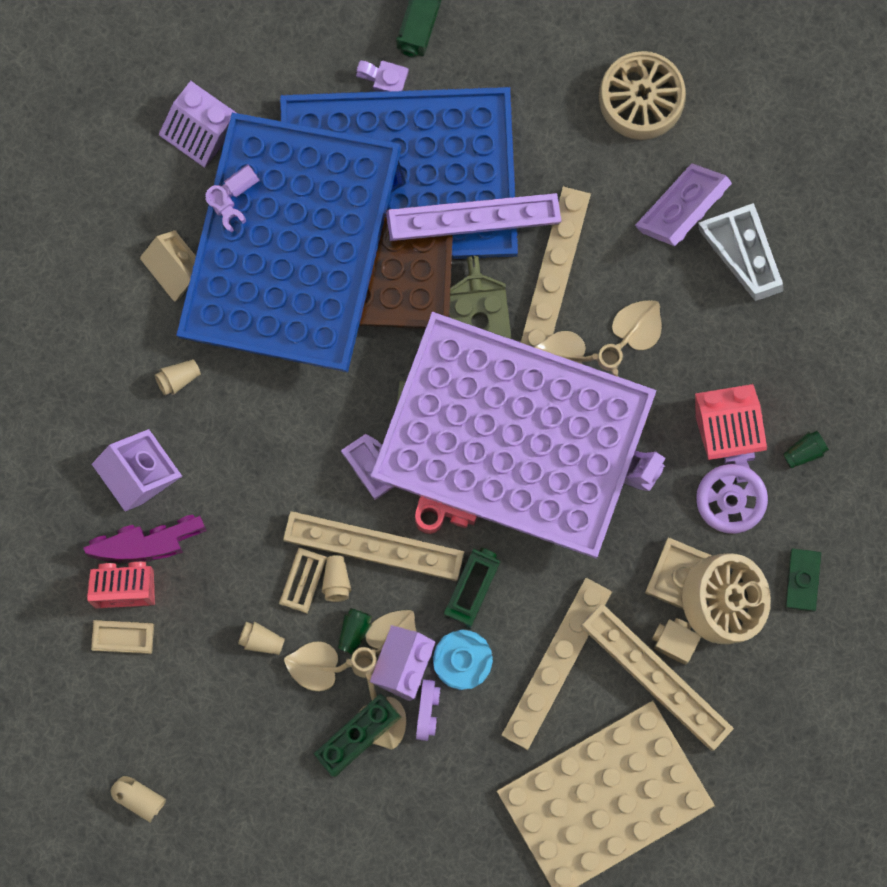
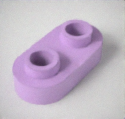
M423 679L416 740L428 741L429 735L435 736L437 718L431 717L432 705L438 706L440 688L435 687V681Z

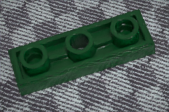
M380 693L322 745L314 755L332 777H336L402 716L387 698ZM356 730H359L360 736L354 740L353 734Z

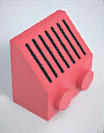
M753 384L695 394L696 421L708 460L767 450L761 406Z
M130 562L128 567L117 568L114 563L99 564L98 569L90 570L88 602L95 609L155 605L153 568L146 566V562Z

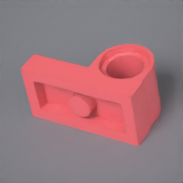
M422 496L419 498L415 514L416 526L426 534L436 533L440 530L445 516L451 518L450 523L463 528H467L468 524L474 526L477 519L475 515ZM428 511L433 512L437 515L438 520L432 525H426L421 521L422 514Z

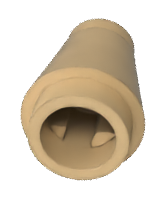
M194 359L161 368L160 372L155 374V379L165 396L170 393L174 395L197 376L201 375V372Z
M329 556L326 558L322 593L325 594V600L345 601L349 599V593L352 590L344 557Z
M255 621L253 624L245 622L238 644L244 646V650L279 655L285 638L279 637V635Z

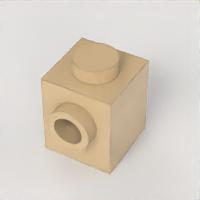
M676 618L675 621L669 619L665 626L659 624L652 640L657 642L654 647L655 650L686 665L701 636L690 630V624Z

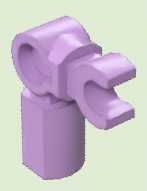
M249 164L226 179L223 186L214 185L206 192L207 203L213 207L217 215L223 216V225L230 232L234 231L230 225L231 218L238 217L243 224L246 222L243 213L233 209L235 204L231 197L239 196L260 181Z

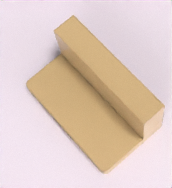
M173 230L156 236L140 259L172 300H179L188 289L196 256L179 234Z

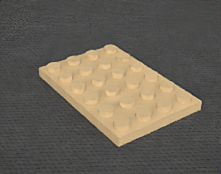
M654 701L647 703L497 790L499 797L551 887H578L715 806Z

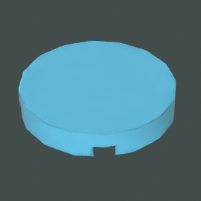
M458 630L444 636L436 645L433 655L434 670L439 679L449 687L459 690L473 689L483 683L490 674L493 662L491 649L486 640L476 632L468 630Z

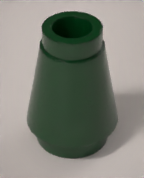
M816 430L813 433L807 432L783 453V456L790 468L793 469L796 466L824 457L823 453L829 451Z
M350 608L348 614H344L338 649L353 654L371 628L372 616Z

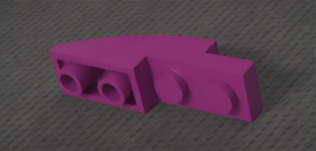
M188 515L177 520L178 524L167 528L166 525H162L150 530V535L146 537L140 526L135 528L134 525H129L117 530L118 535L106 538L105 535L96 537L89 541V546L83 548L88 557L118 563L154 561L183 553L179 541L207 530L201 516L195 518L194 515Z

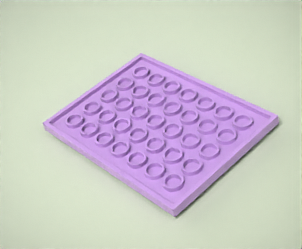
M432 312L372 471L371 479L597 559L656 390Z

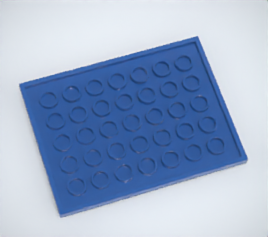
M510 87L280 95L281 122L394 142L401 145L387 210L515 197ZM517 228L453 235L452 259H464L470 256L472 258L474 256H479V258L517 257Z
M232 112L214 185L223 186L226 179L247 164H249L260 181L239 196L231 197L235 204L233 209L239 210L246 218L244 224L238 217L231 218L230 225L234 229L233 232L228 231L224 227L222 222L223 216L217 215L213 207L208 206L176 336L190 341L348 372L401 152V145L394 142Z

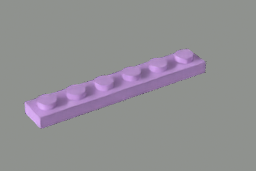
M557 193L391 209L386 212L390 241L555 225L561 222Z

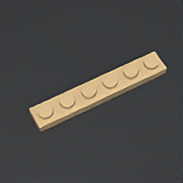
M564 186L562 188L559 199L561 222L552 225L521 339L523 344L535 347L554 333L591 196L590 193Z
M290 511L283 539L284 542L456 582L458 581L464 551L292 511Z
M585 578L503 731L502 737L526 750L529 749L589 636L580 626L600 604H606L612 591Z
M600 604L580 626L711 751H714L734 729L604 604Z

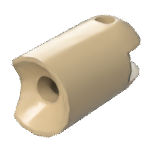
M128 776L119 778L111 787V796L117 803L150 823L154 815L158 814L166 802L165 798Z

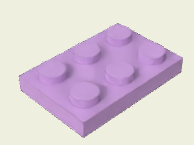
M691 163L635 226L645 235L676 246L678 242L684 239L686 233L696 222L703 218L706 211L716 200L723 196L726 189L732 183L726 175Z

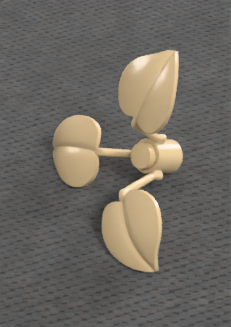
M640 301L626 306L619 311L614 318L612 330L616 336L623 340L617 345L607 344L603 346L599 354L583 356L586 350L584 341L578 334L570 331L552 334L534 348L580 364L597 360L603 370L611 371L614 376L619 377L617 368L623 357L621 349L627 343L635 350H646L653 347L659 340L662 329L660 304L658 301Z
M411 610L395 611L376 619L366 634L367 644L374 649L371 650L366 647L357 649L353 653L352 659H347L339 667H336L338 663L337 652L331 645L325 642H311L284 658L286 668L292 678L302 687L320 692L328 690L334 685V672L339 673L348 667H352L353 672L357 676L366 677L371 699L373 700L377 696L374 684L370 682L376 666V657L382 651L391 625L416 632L414 612ZM386 697L402 717L373 744L392 750L403 739L406 729V714L403 706L397 699Z

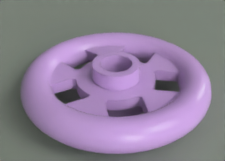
M726 464L714 468L704 476L697 489L696 502L700 515L709 526L723 533L736 534L745 532L758 524L767 509L768 494L762 479L754 471L742 465ZM736 476L748 481L745 489L733 484ZM721 479L726 486L716 493L711 487L717 480ZM729 495H734L738 501L735 504H729L726 498ZM747 495L756 497L754 508L745 507ZM715 500L722 510L717 514H714L709 506V503ZM741 512V521L729 522L728 514Z

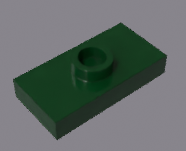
M791 549L785 608L816 611L822 552Z

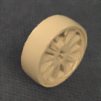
M646 51L629 53L616 60L604 74L599 90L600 109L607 123L621 135L638 140L656 138L669 131L679 120L686 101L685 84L677 67L667 58ZM646 67L652 68L649 76ZM657 71L664 75L656 82H651ZM631 72H636L640 74L642 79L629 81L627 75ZM620 74L622 76V80L617 79L615 77ZM667 81L673 86V88L657 89ZM614 85L626 92L610 93L609 88ZM638 92L648 95L647 99L643 100L641 96L637 97ZM674 96L676 103H671L660 97ZM628 99L617 108H613L610 102L612 100ZM656 105L670 110L671 113L664 117ZM631 107L633 110L628 120H624L618 115ZM649 109L659 122L649 124L647 113ZM637 112H642L643 125L632 123Z
M733 553L709 556L698 562L690 570L683 587V607L689 624L699 636L712 643L726 645L744 642L757 635L768 619L771 599L767 580L760 568L745 556ZM730 568L733 569V572H732L731 576H730ZM745 590L748 594V600H746L744 596ZM738 618L743 622L742 626L740 625Z

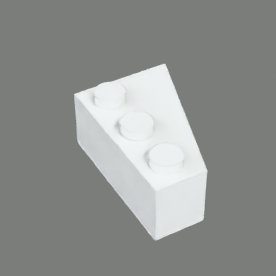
M754 203L698 223L699 231L755 301L783 292V283Z

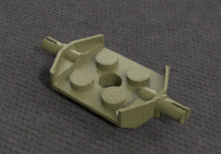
M472 256L467 257L469 274L450 289V318L472 325L471 320L475 315H484L488 319V325L483 330L511 339L505 290L506 284L480 273L479 256H474V267Z

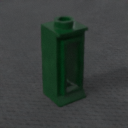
M409 0L399 37L396 39L397 49L401 50L402 54L408 57L425 55L442 0Z
M480 548V551L472 550L444 612V618H453L466 624L465 627L471 629L500 565V560L496 559L497 554L485 548ZM476 562L489 569L471 609L467 610L456 604Z

